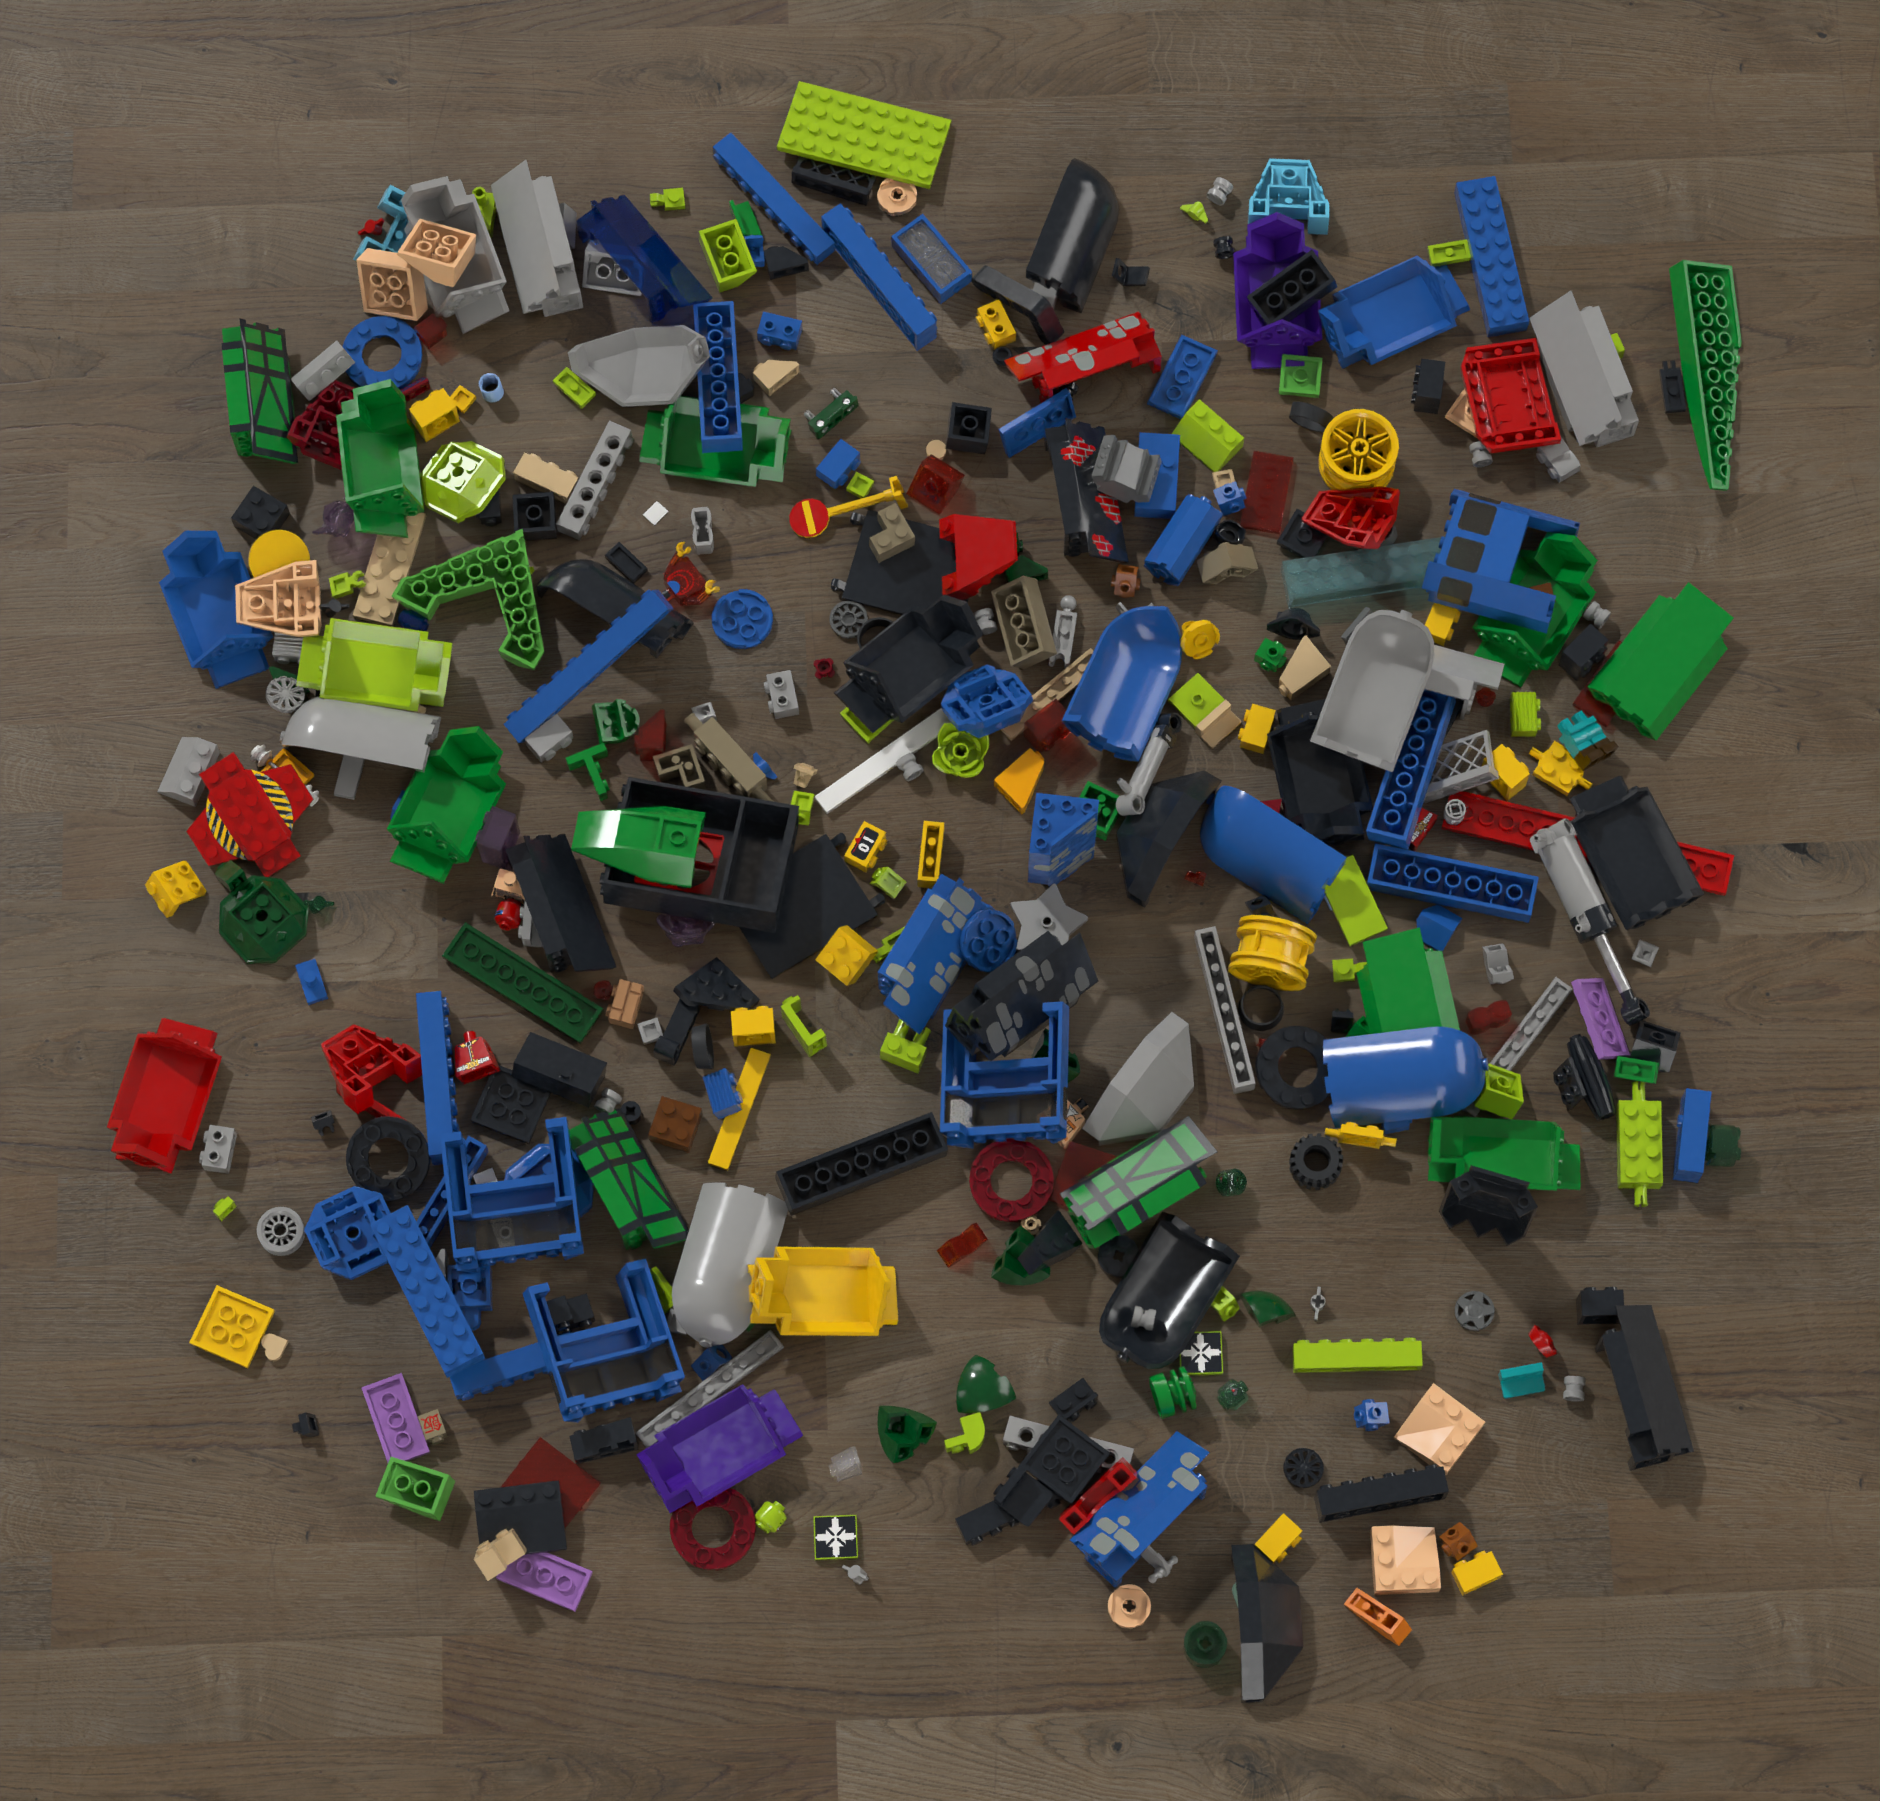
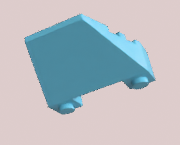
M1269 159L1261 175V180L1259 184L1257 183L1255 192L1249 200L1248 224L1279 212L1292 219L1308 220V234L1328 235L1329 202L1324 197L1322 187L1319 186L1310 160Z
M392 185L385 190L377 208L395 217L383 244L366 236L360 243L353 260L356 261L367 248L398 253L407 238L404 228L409 221L401 202L406 192Z

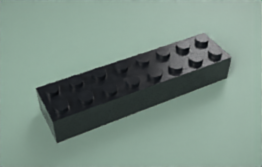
M930 1112L776 1171L775 1180L792 1216L946 1157L948 1147L933 1113Z

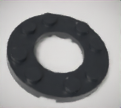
M1288 1026L1274 1032L1262 1043L1257 1053L1255 1071L1261 1089L1271 1098L1270 1100L1284 1108L1302 1110L1321 1103L1330 1095V1093H1326L1324 1078L1328 1077V1067L1323 1064V1041L1326 1040L1323 1035L1308 1027ZM1299 1047L1306 1049L1316 1061V1077L1306 1087L1296 1088L1290 1086L1283 1081L1279 1074V1058L1289 1048Z
M394 1116L372 1119L360 1126L348 1143L346 1151L347 1171L356 1187L381 1193L385 1201L404 1198L415 1192L422 1185L430 1167L428 1143L422 1132L405 1119ZM383 1138H394L400 1141L407 1149L409 1155L406 1170L394 1179H384L377 1176L371 1169L368 1161L372 1145Z

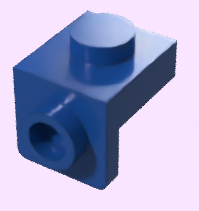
M743 236L755 267H764L763 236Z

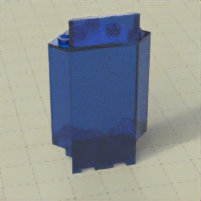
M620 195L616 200L613 197L604 198L601 200V203H597L596 200L591 201L592 210L576 221L578 236L584 243L591 239L595 245L600 243L646 297L649 321L651 323L663 319L672 308L676 309L678 307L700 304L713 299L625 195Z

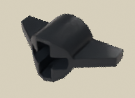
M331 599L327 604H320L319 608L325 611L327 617L332 618L340 610L348 609L349 604H340L338 600Z

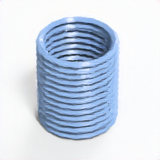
M487 373L480 378L479 388L483 398L488 402L499 401L504 394L499 377L496 374ZM490 384L498 385L494 391H484Z

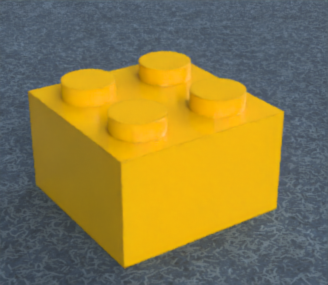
M444 388L431 392L426 399L415 402L409 408L413 425L425 442L460 422L457 407Z
M1501 744L1492 752L1494 768L1498 771L1499 779L1491 781L1490 784L1508 802L1526 787L1530 773L1528 767L1515 758L1514 752L1509 747ZM1487 757L1483 759L1482 766L1487 765Z
M846 925L837 929L815 960L848 986L856 983L878 953V950Z
M759 1006L754 1010L737 1008L735 1011H731L734 1047L776 1043L773 1008Z

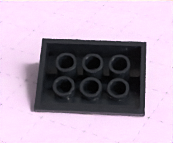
M559 1480L474 1491L479 1545L487 1540L492 1542L497 1539L496 1535L504 1529L509 1531L513 1528L527 1549L525 1555L567 1550L562 1488Z

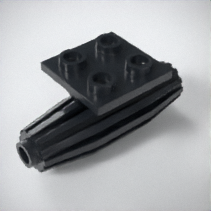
M1577 1034L1570 1037V1042L1567 1043L1569 1058L1553 1072L1554 1082L1559 1087L1563 1104L1570 1111L1584 1098L1597 1121L1614 1116L1617 1112L1612 1089L1594 1048L1586 1036Z

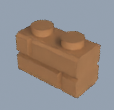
M620 979L618 985H614L611 995L614 997L613 1004H608L606 1011L609 1023L629 1029L634 1028L644 994V986L642 984Z

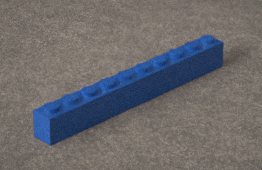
M647 590L641 596L642 600L639 603L630 605L626 609L627 613L622 618L619 616L611 623L612 627L608 631L603 630L596 636L597 640L592 645L590 643L581 650L582 654L578 658L573 657L566 663L567 667L563 671H557L551 677L552 681L548 685L545 683L536 690L538 694L533 698H527L521 704L523 707L518 712L515 710L507 716L508 721L504 723V726L518 743H524L528 735L561 711L674 609L659 590Z

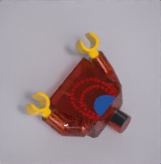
M680 542L676 546L677 552L669 561L664 572L663 580L666 589L661 594L668 602L675 598L680 606L701 605L712 595L711 592L718 593L720 587L712 588L713 584L716 583L715 580H708L706 582L687 556L684 557V554L691 552V547H687L684 551L683 545L685 542Z

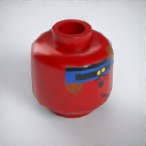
M511 898L499 903L494 919L501 929L509 931L519 927L522 920L520 918L521 903Z

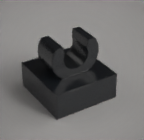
M1336 1008L1335 1011H1332L1331 1032L1349 1033L1353 1024V1012H1350L1349 1009L1343 1012Z
M331 1110L311 1117L314 1129H318L321 1136H324L322 1129L325 1126L330 1127L332 1133L335 1131L333 1125L335 1121Z
M306 1412L299 1414L300 1422L292 1424L293 1433H302L303 1436L308 1437L319 1435L315 1414Z

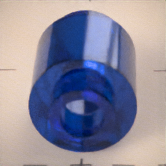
M404 609L397 620V623L405 629L427 631L429 627L428 619L411 609Z

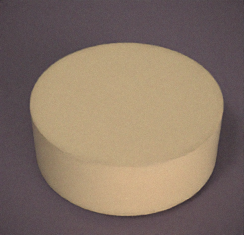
M940 440L929 442L926 447L927 457L932 461L942 460L946 456L945 444Z

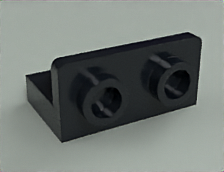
M1082 1378L1051 1400L1049 1405L1057 1416L1059 1414L1072 1423L1080 1417L1079 1413L1084 1409L1089 1411L1097 1405L1096 1401L1099 1395L1096 1392L1094 1393L1085 1379Z

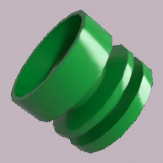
M1184 1366L1178 1368L1179 1378L1174 1369L1170 1370L1169 1381H1167L1163 1373L1149 1377L1152 1396L1161 1419L1174 1416L1175 1405L1179 1406L1182 1413L1187 1412L1185 1402H1187L1190 1410L1197 1409L1195 1388Z

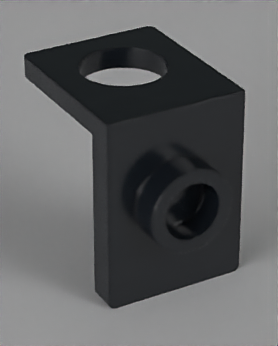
M1116 258L1112 276L1122 286H1146L1150 268L1148 266L1128 267L1120 258ZM1119 266L1121 267V276L1118 274Z
M1264 895L1245 902L1252 915L1275 917L1272 904ZM1262 902L1261 904L1253 905L1254 903Z

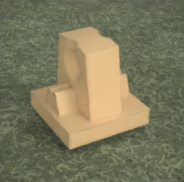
M805 763L795 764L793 769H796L793 784L806 788L811 777L817 773V769Z

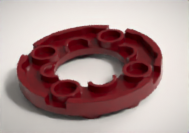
M1011 1138L1006 1139L1005 1142H993L986 1146L976 1156L969 1177L970 1191L978 1207L988 1216L1003 1222H1020L1038 1214L1049 1201L1054 1182L1053 1170L1046 1155L1030 1142L1017 1141ZM1007 1161H1016L1023 1164L1032 1176V1186L1029 1192L1023 1198L1015 1201L1000 1198L991 1186V1175L994 1169Z
M728 1488L699 1506L690 1501L673 1511L670 1519V1535L676 1551L686 1562L704 1570H721L736 1564L748 1553L755 1538L756 1523L753 1510L745 1497L733 1488ZM708 1507H719L727 1511L734 1523V1531L730 1540L717 1548L704 1547L697 1542L692 1533V1523L695 1516L701 1510Z

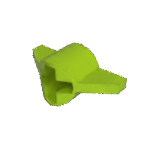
M1201 202L1180 207L1192 219L1200 220L1205 224L1208 222Z

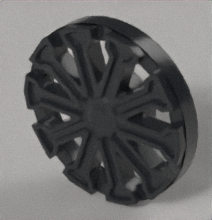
M1298 1448L1290 1452L1286 1457L1283 1471L1286 1479L1293 1486L1310 1488L1320 1481L1324 1466L1321 1457L1314 1450ZM1303 1452L1308 1453L1305 1460L1303 1457ZM1298 1453L1300 1461L1294 1456V1454ZM1312 1455L1316 1457V1459L1309 1462ZM1288 1460H1292L1295 1464H1289ZM1319 1463L1320 1467H1313L1312 1465ZM1288 1468H1289V1469H1295L1294 1471H1292V1472H1290V1473L1287 1472V1469H1288ZM1311 1471L1319 1472V1476H1316ZM1297 1474L1296 1480L1293 1481L1291 1477ZM1308 1476L1313 1479V1482H1309ZM1301 1477L1304 1478V1484H1300Z

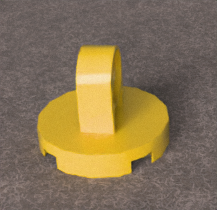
M1208 620L1188 621L1182 625L1180 645L1182 651L1187 656L1194 659L1205 658L1213 652L1212 648L1215 643H1219V630Z

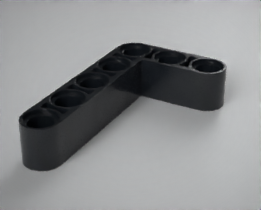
M984 265L972 277L971 282L978 290L996 300L999 299L1001 303L1028 317L1039 339L1045 345L1056 342L1064 334V329L1050 302L1042 295L987 265Z

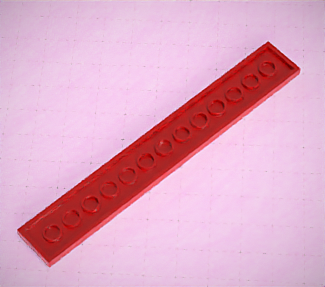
M1461 791L1449 795L1448 802L1458 799L1465 804L1466 812L1463 821L1460 824L1451 825L1444 819L1442 829L1534 851L1530 837L1537 834L1540 829L1549 828L1565 818L1571 821L1575 817ZM1575 835L1577 843L1585 857L1587 864H1591L1577 836ZM1677 842L1701 889L1725 896L1734 855Z

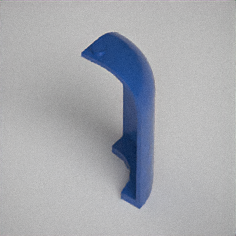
M1143 606L1126 611L1116 617L1100 636L1062 719L1065 726L1076 737L1081 735L1087 739L1089 746L1101 752L1103 749L1113 752L1116 758L1139 762L1177 678L1182 660L1180 629L1168 607Z
M1221 786L1217 793H1212L1206 802L1209 806L1203 816L1200 828V839L1205 853L1217 866L1298 919L1309 924L1319 910L1326 895L1324 893L1326 891L1324 889L1325 886L1332 885L1344 866L1346 857L1246 792L1231 786Z
M1426 1027L1326 1039L1323 1041V1064L1328 1067V1077H1324L1326 1093H1331L1333 1104L1329 1105L1335 1128H1341V1125L1347 1122H1353L1359 1126L1445 1116L1456 1113L1469 1106L1480 1095L1485 1083V1071L1489 1069L1488 1060L1483 1057L1478 1043L1468 1034L1448 1027Z

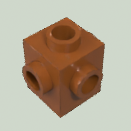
M1118 564L1117 573L1112 575L1111 587H1115L1114 595L1122 598L1134 597L1135 590H1139L1141 578H1137L1138 567Z
M1458 1522L1439 1536L1443 1543L1441 1548L1448 1557L1452 1555L1457 1561L1478 1547L1470 1530L1461 1522Z

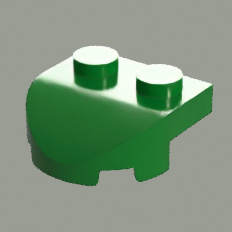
M616 699L614 702L594 703L592 705L600 744L625 742L639 727L640 719L637 710L626 704L625 700Z

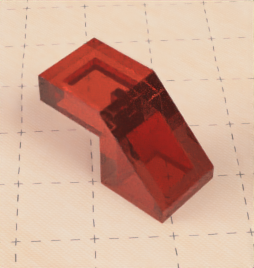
M976 1222L971 1224L959 1236L946 1241L937 1252L949 1268L975 1252L988 1239Z

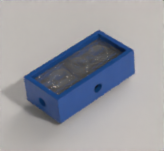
M921 214L891 236V246L940 304L971 283L972 271L924 214Z

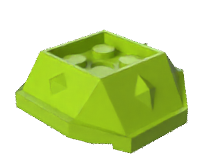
M473 441L450 442L449 444L441 445L420 474L425 505L427 508L456 523H460L465 518L482 512L506 480L504 458Z

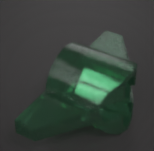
M316 896L311 900L303 901L304 905L308 906L313 914L318 913L325 907L335 905L334 902L326 901L322 896Z

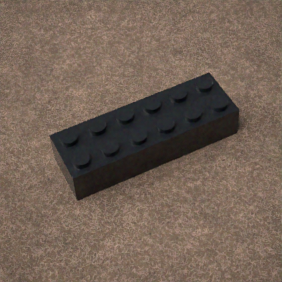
M1437 1464L1426 1466L1425 1470L1417 1471L1416 1468L1404 1471V1474L1400 1475L1391 1472L1384 1474L1383 1478L1378 1479L1370 1476L1362 1478V1482L1357 1483L1349 1480L1341 1482V1486L1332 1487V1484L1319 1487L1320 1490L1316 1491L1314 1500L1319 1523L1444 1500L1449 1489L1444 1467H1438Z

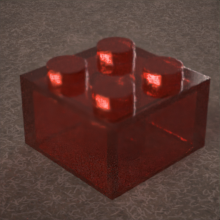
M1056 698L1024 722V737L1039 753L1049 751L1055 745V741L1059 738L1064 739L1071 732L1062 722L1066 709Z

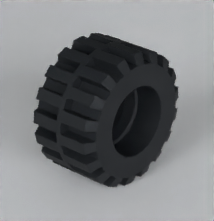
M1317 1133L1316 1136L1308 1134L1307 1138L1303 1136L1294 1145L1290 1155L1289 1169L1290 1173H1293V1179L1295 1181L1298 1180L1300 1186L1306 1185V1189L1311 1190V1187H1314L1315 1190H1320L1321 1187L1326 1189L1329 1187V1184L1336 1182L1342 1169L1343 1155H1341L1342 1150L1340 1146H1336L1337 1142L1329 1140L1330 1136L1321 1137V1133ZM1312 1152L1321 1153L1327 1158L1328 1167L1323 1171H1312L1306 1167L1304 1157Z

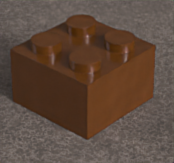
M661 1096L648 1134L649 1140L690 1153L703 1115L702 1108Z

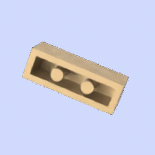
M525 452L513 472L516 481L542 493L553 492L554 499L567 504L579 480L574 472L561 470L555 463H546L539 456L532 453L529 455Z

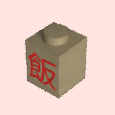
M438 1409L418 1416L427 1444H439L444 1441V1438L448 1437Z

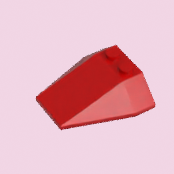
M1379 486L1319 491L1302 517V522L1347 546L1378 549L1396 521L1400 490Z

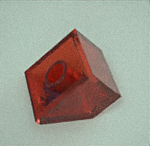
M931 454L921 462L906 494L940 515L958 491L965 475Z
M659 710L639 728V735H635L634 745L636 754L640 756V761H654L653 756L666 752L667 720L665 710Z

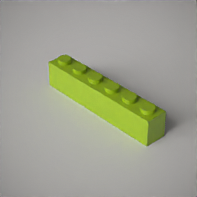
M1385 1338L1382 1339V1342H1374V1339H1361V1342H1352V1339H1342L1336 1343H1331V1340L1328 1339L1319 1340L1318 1343H1310L1309 1340H1299L1292 1347L1293 1373L1421 1370L1423 1366L1422 1342L1416 1341V1338H1404L1403 1341Z

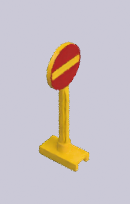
M894 476L889 478L891 489L834 507L826 508L821 501L813 498L804 499L792 508L789 521L796 534L801 537L812 538L823 533L828 526L829 518L884 501L896 500L900 509L908 508V504L902 494L905 493L904 488L898 477Z

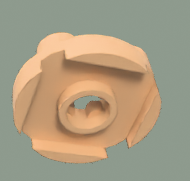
M886 178L880 184L877 193L878 204L888 215L906 214L916 205L917 190L914 184H907L890 178ZM894 192L902 194L900 199L893 198Z
M1132 1584L1122 1585L1110 1595L1108 1613L1111 1620L1118 1626L1127 1629L1136 1628L1143 1625L1149 1617L1151 1602L1147 1594L1139 1586ZM1128 1601H1132V1605L1135 1606V1609H1132L1131 1612H1127L1126 1608H1123V1604H1127Z

